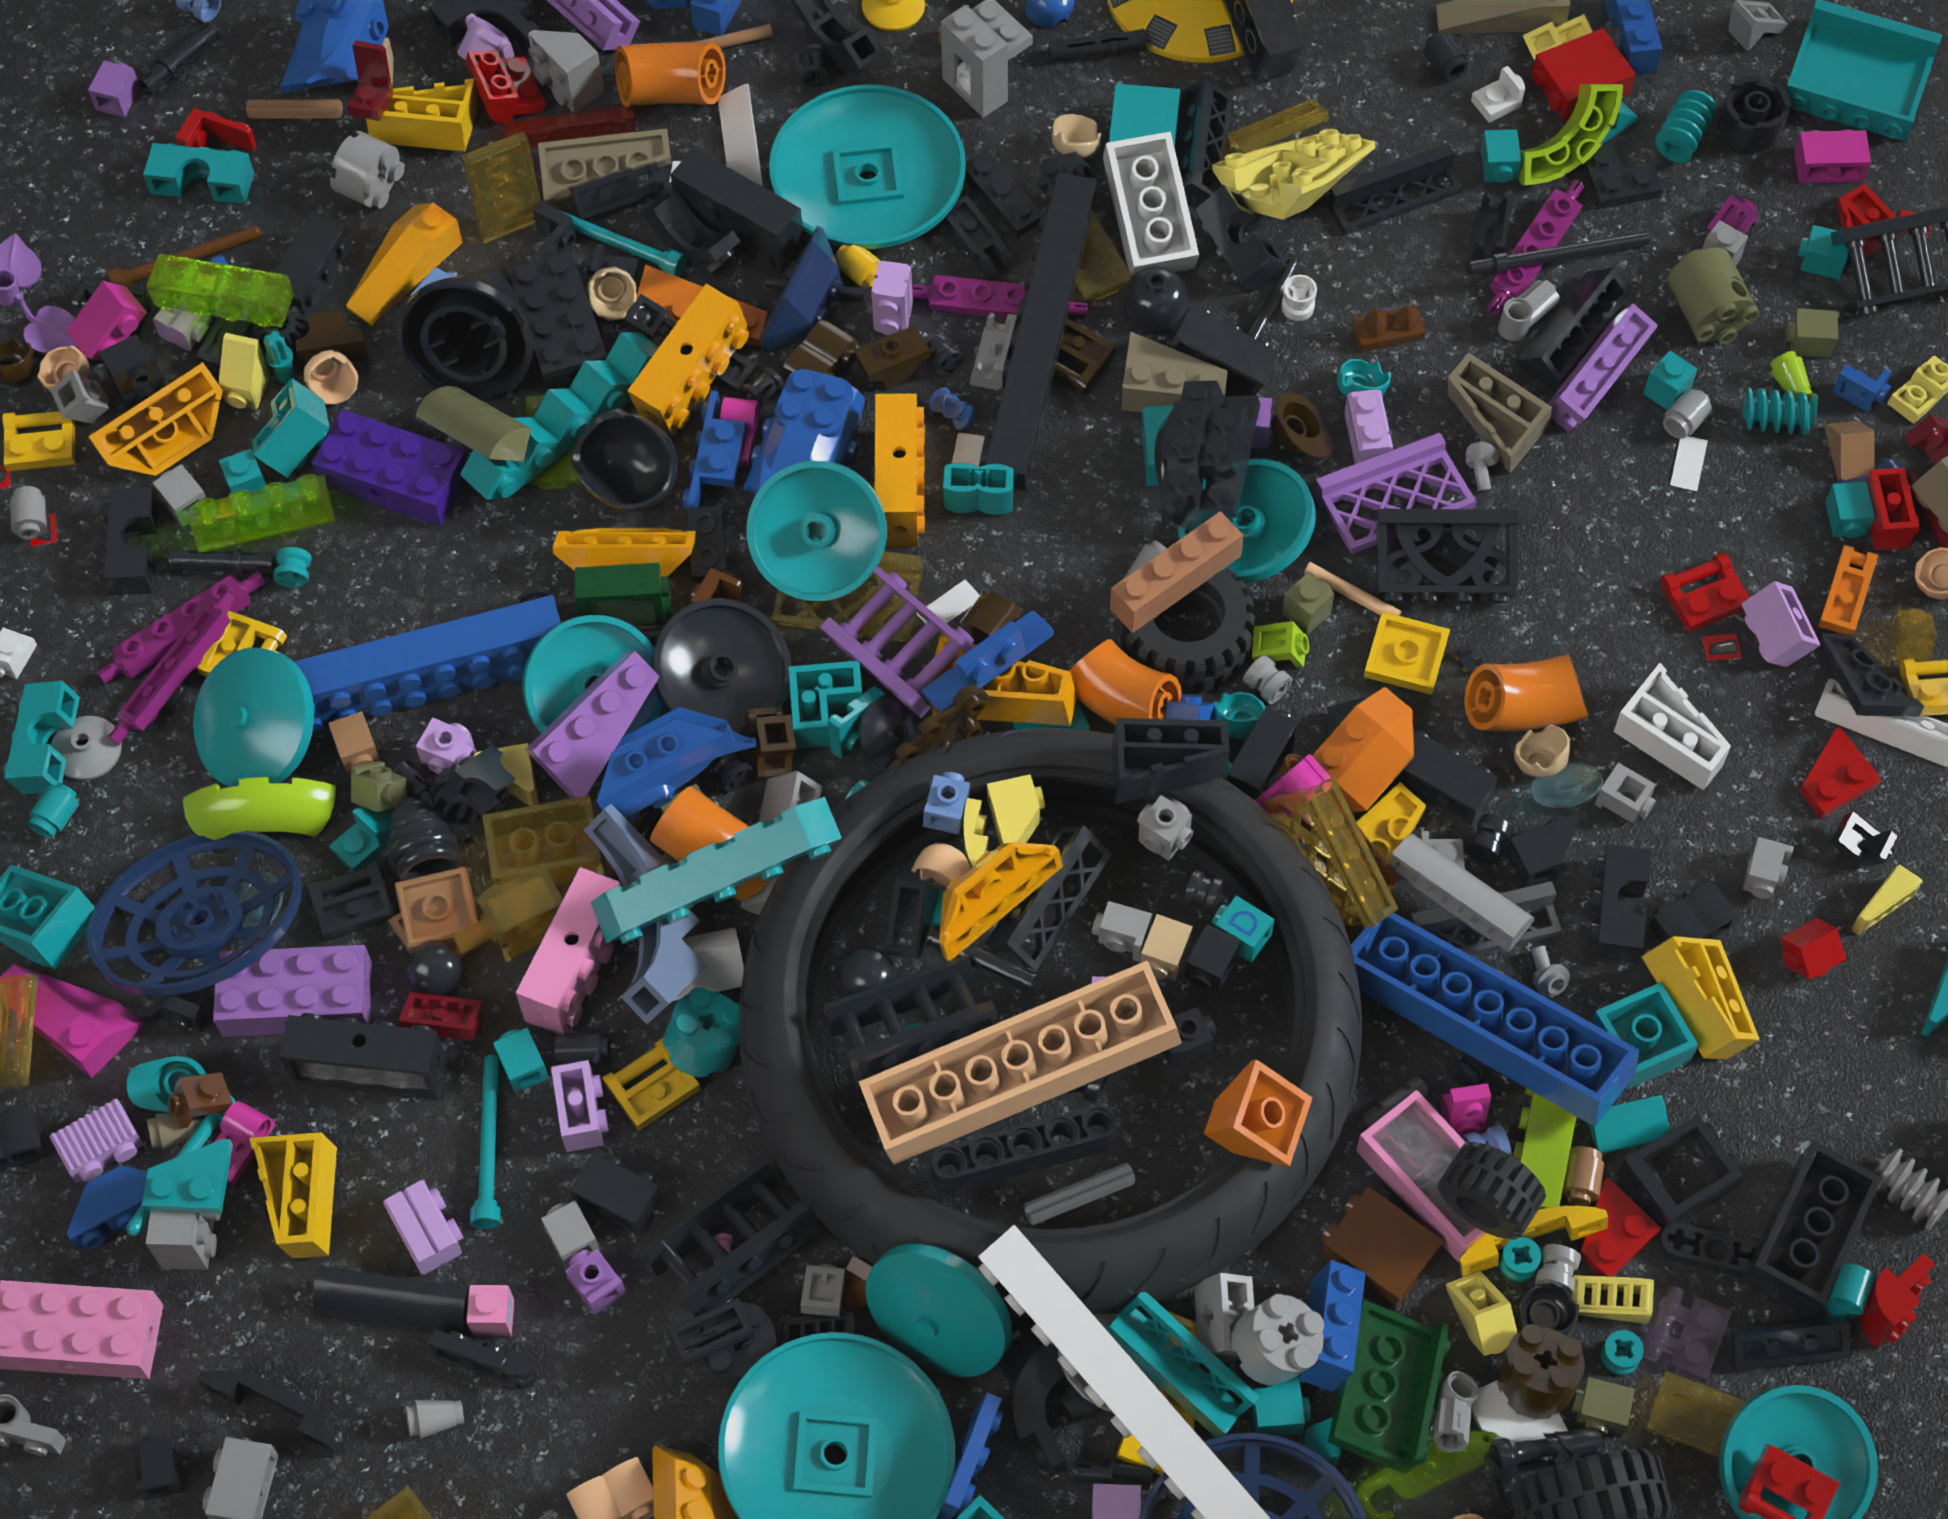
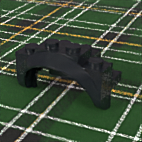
M1217 380L1184 381L1180 401H1174L1173 409L1161 424L1157 433L1154 450L1156 475L1161 488L1159 496L1173 522L1180 527L1193 531L1220 511L1227 518H1237L1261 405L1258 396H1224ZM1203 476L1206 480L1205 489L1203 487Z

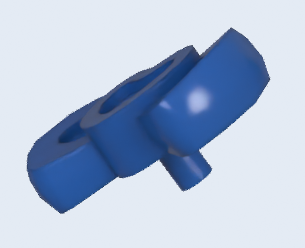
M947 387L939 388L931 395L929 401L931 412H942L944 417L952 418L957 430H964L973 424L975 418L974 406L968 405L965 401H960L955 394H951Z

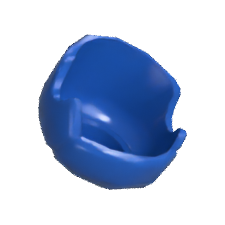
M1026 0L1024 10L1027 18L1035 25L1054 28L1060 20L1065 19L1067 21L1070 18L1076 1Z

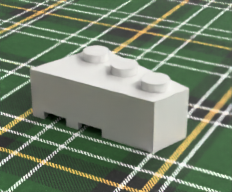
M1659 663L1620 712L1614 732L1704 791L1723 766L1731 745L1703 712L1698 713L1687 700L1688 695L1682 688L1678 689L1666 675L1667 670Z

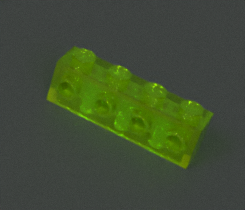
M160 253L146 286L153 305L162 309L189 311L200 316L205 314L213 315L229 321L242 320L264 327L270 325L283 327L294 296L288 275Z
M306 474L293 482L285 484L273 482L265 485L260 490L251 492L239 490L231 493L226 498L217 500L205 498L189 506V521L199 553L335 521L333 503L324 474L319 476Z

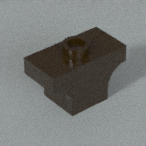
M343 310L309 315L310 329L304 337L295 340L296 352L302 370H304V367L313 356L328 350L340 352L351 362L369 359L363 331L347 326Z
M913 325L854 350V354L868 382L880 381L884 390L887 391L916 379L915 371L924 360L930 358V349L916 325Z
M782 706L747 709L745 720L748 737H755L757 741L756 747L750 748L753 769L755 770V781H765L769 778L791 773L792 756L796 750L791 715H784Z

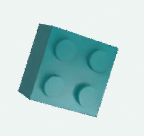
M1662 982L1596 1010L1591 1021L1592 1024L1639 1049L1636 1073L1626 1086L1625 1091L1691 1062L1698 1047V1043Z

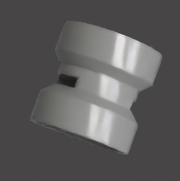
M1266 655L1258 658L1243 677V682L1251 689H1258L1261 692V697L1269 704L1278 701L1286 693L1293 681V678L1284 670L1278 671L1275 668V663Z
M1545 1245L1541 1256L1544 1264L1543 1268L1537 1272L1535 1285L1550 1284L1555 1287L1565 1288L1572 1294L1575 1284L1572 1276L1573 1272L1579 1267L1580 1253L1563 1245Z

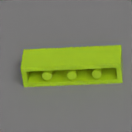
M1526 1088L1525 1095L1531 1096L1529 1108L1522 1107L1518 1129L1524 1130L1522 1142H1515L1512 1156L1523 1163L1543 1185L1546 1198L1539 1209L1558 1207L1560 1205L1577 1116Z

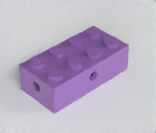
M365 945L270 949L260 959L238 974L215 984L213 1021L222 1037L284 1034L288 1015L301 1016L302 1013H313L321 1016L323 1019L337 1020L339 1017H350L358 1020L360 1023L370 1024L372 961ZM234 951L218 952L219 957L223 959Z

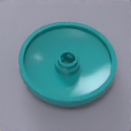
M1249 459L1237 518H1228L1243 534L1241 557L1227 566V568H1230L1237 574L1236 582L1239 580L1245 584L1257 582L1284 570L1303 552L1314 531L1316 510L1308 486L1297 472L1282 463L1267 459ZM1204 478V479H1203V487H1204V489H1205L1206 480H1205V478ZM1178 525L1180 539L1191 532Z
M806 461L780 470L760 488L748 514L747 541L755 565L765 579L774 587L798 599L826 601L842 597L854 591L873 574L885 550L887 521L882 503L875 490L858 473L846 466L830 461Z
M604 615L574 617L551 628L532 649L523 674V699L527 713L536 729L541 734L626 650L636 651L651 667L653 645L632 625L620 619ZM654 687L624 735L658 718L663 705Z
M245 648L226 656L208 674L200 689L195 705L193 721L194 738L198 754L205 768L216 780L228 787L239 786V779L268 777L269 783H281L297 768L308 749L314 725L313 697L310 686L301 669L282 653L263 648Z
M903 1244L885 1252L869 1272L866 1281V1299L873 1319L887 1339L903 1354L918 1364L945 1375L972 1377L991 1370L997 1365L1008 1349L1012 1337V1325L1009 1312L1002 1297L980 1271L957 1255L930 1245Z
M1783 1385L1767 1389L1755 1395L1739 1408L1723 1435L1719 1452V1473L1725 1496L1740 1519H1764L1755 1513L1747 1514L1737 1508V1504L1765 1444L1777 1447L1840 1483L1823 1519H1861L1872 1501L1876 1488L1878 1474L1877 1455L1867 1426L1848 1403L1820 1388L1804 1385ZM1765 1488L1762 1489L1761 1499L1797 1519L1805 1518L1806 1511Z

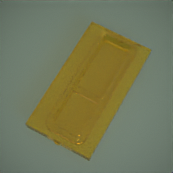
M1094 211L1076 280V286L1085 301L1091 298L1101 299L1120 291L1121 287L1126 285L1132 277Z
M12 975L0 978V1088L2 1089L29 1086L38 975Z
M1665 1371L1657 1397L1654 1398V1406L1646 1430L1719 1458L1724 1432L1734 1414L1746 1401Z

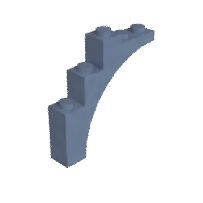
M612 804L608 805L584 829L585 833L602 851L623 886L639 880V876L665 864L671 865L678 862L667 853L661 856ZM688 910L690 915L680 921L669 923L666 918L654 922L642 930L643 937L639 938L638 966L632 983L621 998L646 1024L667 1007L707 967L698 955L682 940L700 921L690 910Z

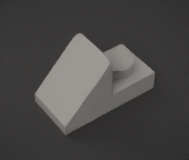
M1735 0L1732 4L1729 32L1747 51L1751 50L1763 34H1781L1789 25L1770 3Z

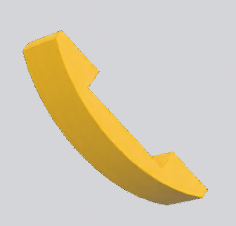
M1558 1206L1539 1209L1521 1237L1533 1239L1566 1227L1570 1240L1573 1241L1606 1230L1608 1215L1604 1209L1587 1206ZM1485 1233L1460 1258L1462 1277L1499 1266V1253L1497 1250L1503 1249L1511 1239H1504Z

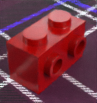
M1905 467L1870 470L1865 482L1868 484L1875 515L1870 527L1874 550L1909 548L1915 534L1919 532V518L1915 514L1912 488L1908 484Z

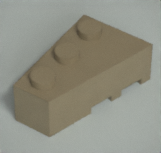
M1130 331L1121 410L1142 412L1143 407L1174 405V401H1180L1184 381L1217 380L1225 396L1228 371Z

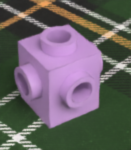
M435 718L431 719L416 745L421 763L428 765L437 774L443 768H450L453 764L458 765L465 757L471 759L476 754L471 733L467 728L458 723L447 724Z

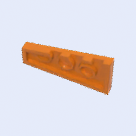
M645 265L636 300L640 294H643L670 311L668 318L677 323L703 287ZM733 299L740 304L750 330L745 344L761 346L759 335L768 321L767 311Z

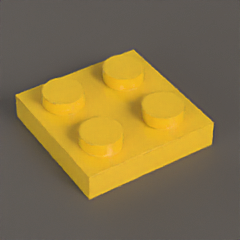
M1382 612L1364 677L1432 695L1450 629Z

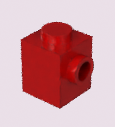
M1818 918L1780 937L1784 948L1782 957L1786 966L1791 971H1795L1808 979L1823 976L1828 972V969L1847 960L1838 929Z

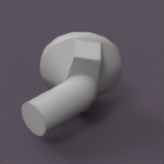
M1485 441L1470 444L1466 451V464L1470 469L1474 468L1477 491L1491 489L1487 467L1495 465L1499 462L1500 458L1499 450L1491 443Z
M1545 946L1531 949L1537 970L1533 975V983L1536 989L1544 997L1559 995L1568 986L1570 980L1569 971L1561 964L1550 965Z

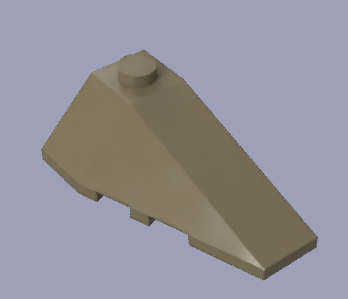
M1451 0L1436 5L1435 10L1438 33L1529 32L1550 22H1553L1555 28L1567 23L1571 5L1570 0Z

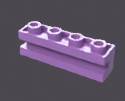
M547 0L602 50L617 49L618 46L630 45L640 23V20L617 0Z
M1631 304L1615 316L1547 403L1552 407L1551 418L1567 432L1573 429L1577 423L1583 422L1658 325L1635 304Z

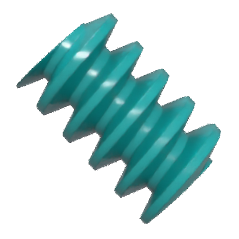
M1687 90L1677 97L1676 103L1672 106L1671 112L1667 115L1666 121L1662 124L1661 130L1657 133L1655 139L1656 148L1666 159L1679 164L1687 163L1691 160L1692 153L1697 149L1698 143L1701 141L1708 124L1711 123L1713 115L1717 111L1716 102L1710 95L1699 90Z
M1747 387L1743 401V420L1746 421L1747 430L1751 431L1755 422H1759L1761 432H1765L1768 424L1773 423L1775 433H1779L1782 425L1786 424L1789 435L1793 434L1796 426H1800L1802 436H1806L1816 419L1818 395L1814 393L1808 402L1805 392L1798 393L1794 400L1791 391H1786L1782 398H1780L1779 391L1773 389L1767 398L1765 390L1759 388L1753 397L1752 389Z

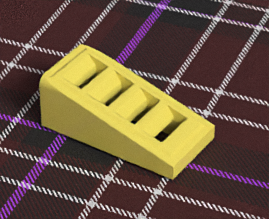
M1896 866L1859 914L1852 926V932L1859 935L1907 902L1916 894L1923 881L1903 866Z
M1573 1276L1575 1284L1571 1297L1576 1304H1579L1580 1316L1648 1324L1651 1319L1654 1280L1630 1277ZM1585 1287L1592 1288L1591 1305H1584ZM1601 1289L1608 1290L1607 1306L1600 1305ZM1617 1291L1624 1292L1623 1306H1616ZM1633 1294H1640L1639 1307H1632Z

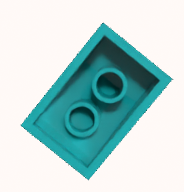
M10 865L0 877V942L29 960L56 970L66 960L70 951L87 933L89 920L95 907L76 886Z

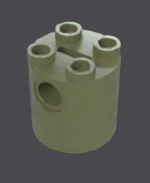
M1711 247L1694 250L1685 255L1669 273L1667 279L1669 287L1699 342L1718 340L1720 344L1730 343L1736 339L1739 330L1748 323L1755 321L1760 315L1751 294L1726 249Z

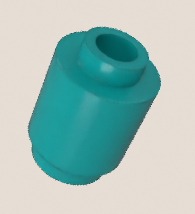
M58 783L57 786L48 785L29 813L31 817L28 821L29 827L50 839L56 833H61L79 806V802L75 799L77 796L76 792L61 783Z

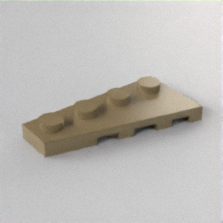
M667 129L538 143L544 203L548 205L572 198L569 190L570 186L628 167L634 168L652 161L657 162L658 168L672 164Z

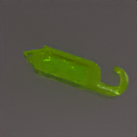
M1470 1431L1469 1444L1462 1452L1454 1451L1449 1454L1437 1449L1436 1442L1430 1444L1429 1454L1425 1462L1418 1464L1407 1474L1387 1467L1369 1476L1361 1483L1357 1491V1497L1365 1511L1366 1517L1369 1519H1392L1394 1517L1392 1512H1378L1370 1504L1372 1493L1387 1485H1390L1402 1498L1416 1500L1483 1466L1485 1462L1484 1456L1490 1447V1441L1496 1438L1497 1434L1494 1432ZM1483 1438H1488L1489 1442H1484Z

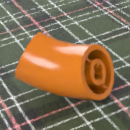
M671 42L618 46L615 51L614 71L616 85L621 102L625 107L655 104H714L719 100L723 92L726 66L721 48L716 43Z
M1108 639L1098 645L1069 670L1077 699L1088 709L1113 725L1116 723V718L1166 719L1167 702L1180 700V695L1182 694L1181 685L1175 676L1148 668L1135 661L1123 652L1112 639Z
M1569 653L1526 663H1484L1471 674L1465 689L1464 704L1466 715L1470 724L1478 730H1533L1545 728L1549 724L1558 726L1589 718Z
M689 786L676 797L664 812L652 832L650 841L679 862L686 859L687 854L712 843L724 842L734 837V833L749 826L697 789ZM761 876L748 880L735 889L737 894L731 898L738 901L749 899L757 894L768 881H763Z

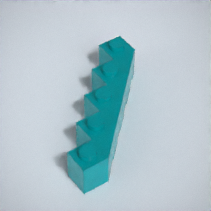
M641 332L620 333L606 360L584 361L569 389H548L534 417L513 418L531 428L524 461L488 459L473 450L460 475L486 499L509 498L576 445L580 435L585 433L589 428V423L596 417L607 411L622 408L632 400L627 390L655 354L658 347Z
M825 797L781 812L782 816L770 821L758 822L734 833V837L724 842L712 843L687 854L686 859L671 865L665 864L639 876V880L623 887L616 886L605 891L590 903L606 943L621 939L622 944L633 942L643 937L642 930L654 922L666 918L669 923L680 921L690 915L688 910L701 901L714 897L716 903L735 896L737 894L735 889L748 880L761 876L763 881H768L784 873L782 867L794 859L809 855L810 860H815L831 853L829 846L842 837Z

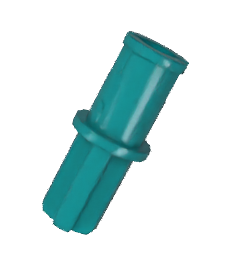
M272 331L271 335H265L266 361L273 368L276 380L280 383H287L291 378L295 379L294 374H296V370L292 363L293 353L286 346L284 338L277 331Z

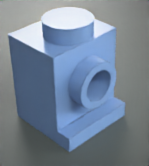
M944 772L942 776L934 775L924 809L923 827L959 835L964 818L966 800L969 798L970 783L964 782L962 775L955 772Z

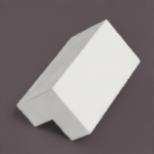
M735 928L682 938L707 967L673 1001L680 1000L696 987H703L708 991L718 992L742 986L744 966Z

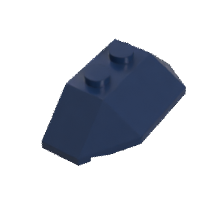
M816 226L773 312L759 335L762 351L770 353L804 341L812 328L820 320L824 319L827 321L828 307L832 299L836 301L841 294L843 282L840 279L839 267L822 227Z

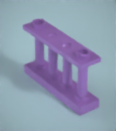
M877 566L873 572L884 584L880 590L848 623L843 622L840 626L829 617L820 628L840 649L854 661H859L862 668L921 718L930 709V706L922 698V689L939 674L960 650L966 654L973 649L971 644L974 640L960 626L956 630L952 629L905 589L907 587L906 582L894 571L888 575ZM894 594L899 597L905 605L869 642L866 640L863 644H860L856 640L859 637L858 632ZM915 613H918L927 621L891 661L887 659L883 663L878 659L881 656L879 651ZM938 631L950 640L913 680L909 678L905 682L900 678L903 674L901 670Z

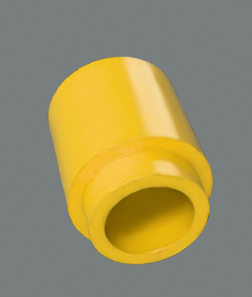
M843 244L835 255L839 270L860 287H872L877 265L881 260L863 247Z

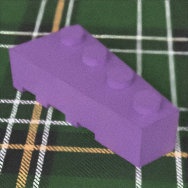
M626 650L525 751L573 801L582 803L609 760L611 752L617 747L657 682L658 674L636 651Z

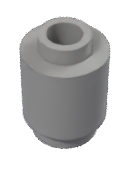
M1685 390L1666 411L1665 419L1663 420L1665 430L1678 439L1692 435L1712 411L1709 397L1701 390Z
M23 486L14 490L13 496L10 499L11 530L22 539H36L47 530L45 498L36 487Z

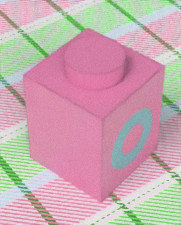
M470 1285L467 1324L472 1335L476 1337H512L514 1298L509 1286Z

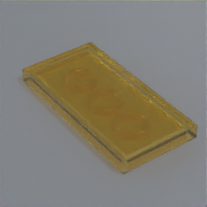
M519 132L461 156L479 234L484 244L535 224L532 209L540 201L529 142L524 132Z

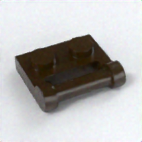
M1067 319L1058 355L1082 367L1085 371L1081 375L1057 361L1054 375L1075 386V391L1086 395L1091 389L1094 380L1115 355L1116 345Z

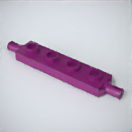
M1573 180L1565 193L1555 188L1511 254L1556 247L1583 207L1576 199L1584 189V185L1580 183L1577 189L1573 191L1579 182L1578 180ZM1545 262L1509 268L1507 272L1497 273L1489 286L1495 293V296L1487 305L1488 311L1491 312L1496 303H1498L1492 313L1498 315L1507 300L1519 297L1525 292Z
M935 275L930 286L912 284L913 298L928 299L930 310L988 316L990 313H994L997 318H1006L1008 314L1017 315L1020 300H1026L1028 291L1024 290L1025 284ZM1071 302L1068 315L1087 317L1088 303Z
M257 571L240 582L229 575L112 648L114 662L97 671L98 676L104 684L121 673L130 678L135 677L163 658L205 604H215L225 589L228 588L238 596V599L234 601L226 613L228 611L237 613L251 604L248 594L266 584L263 577Z
M226 588L215 604H205L118 712L117 715L120 722L107 736L109 739L120 745L132 729L143 731L147 725L155 721L159 710L170 697L179 691L181 683L193 669L199 666L204 654L212 644L223 636L225 628L231 622L226 611L238 599V596L233 591Z

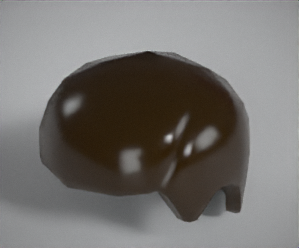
M12 338L7 344H0V383L14 385L26 379L33 370L31 344L27 342L25 346H22L15 338Z

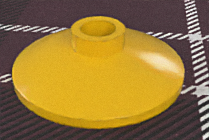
M862 0V11L866 20L874 27L885 31H901L912 27L921 19L925 10V0Z

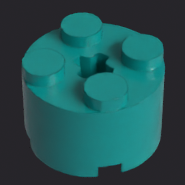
M703 987L693 988L689 994L683 996L675 1005L663 1036L664 1049L665 1047L670 1054L669 1060L680 1071L695 1077H708L709 1073L718 1071L722 1073L727 1070L732 1064L740 1046L739 1004L720 993L708 991Z

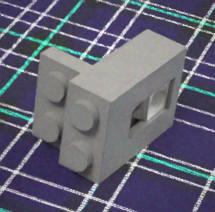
M985 0L973 9L964 5L941 21L942 79L984 118L1008 102V60L1032 45L1033 35L995 0Z

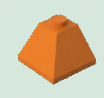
M1257 1059L1252 1060L1215 1100L1204 1135L1232 1153L1284 1167L1290 1166L1312 1097Z

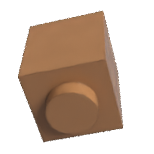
M362 711L328 723L347 774L351 773V767L380 761Z

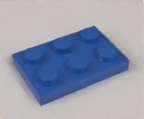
M987 1392L974 1409L955 1458L954 1474L948 1485L949 1492L941 1503L940 1512L936 1519H952L955 1514L960 1515L964 1508L967 1509L976 1487L970 1484L971 1478L975 1479L978 1471L981 1472L990 1450L984 1447V1444L990 1441L992 1434H996L1003 1417V1412L998 1411L1002 1398Z

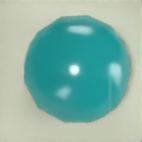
M1349 359L1338 370V388L1346 398L1347 394L1351 392L1376 389L1381 390L1383 396L1390 384L1391 372L1384 374L1378 361L1368 363L1362 359Z
M1244 692L1223 693L1218 703L1213 702V717L1216 721H1228V734L1230 738L1243 740L1249 737L1264 711L1265 705L1254 694Z

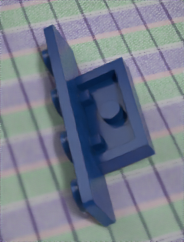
M711 390L709 402H703L701 421L704 422L703 430H698L696 433L695 450L698 453L697 458L691 459L689 479L692 482L690 489L685 488L683 509L701 507L705 484L735 487L746 434V423L719 419L721 404L718 391Z
M1030 611L1015 623L1010 621L957 659L954 667L922 689L924 697L940 713L955 705L953 698L958 691L971 684L982 688L1054 635L1053 628L1035 611Z

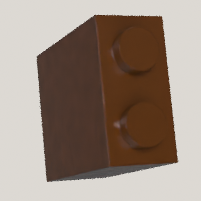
M1368 1186L1361 1196L1355 1193L1343 1209L1346 1215L1339 1224L1333 1221L1325 1230L1320 1239L1324 1242L1321 1256L1328 1262L1334 1260L1366 1272L1364 1288L1393 1310H1396L1438 1256L1443 1240Z

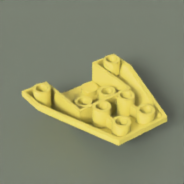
M1325 129L1320 131L1319 134L1245 153L1228 154L1225 156V160L1213 164L1212 167L1213 172L1222 185L1225 184L1240 191L1253 212L1283 220L1308 209L1375 149V141L1362 139L1358 134L1346 135L1338 133L1337 129Z

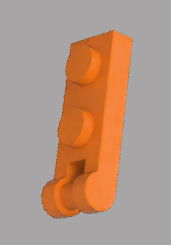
M1844 544L1818 627L1840 634H1854L1877 562V554L1868 552L1865 555L1854 551V547ZM1849 564L1861 567L1862 570L1850 567Z

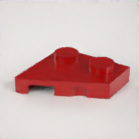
M1865 183L1840 197L1837 203L1843 229L1896 218V215ZM1906 231L1897 232L1898 238L1894 240L1897 241L1905 236ZM1876 237L1865 239L1866 245L1863 246L1866 259L1880 251L1882 246L1881 242L1877 243Z
M1839 727L1835 729L1800 789V793L1822 819L1876 788L1882 779Z
M1607 1177L1603 1181L1599 1199L1595 1208L1606 1210L1608 1215L1607 1229L1586 1236L1580 1255L1600 1276L1614 1277L1660 1233L1662 1228Z

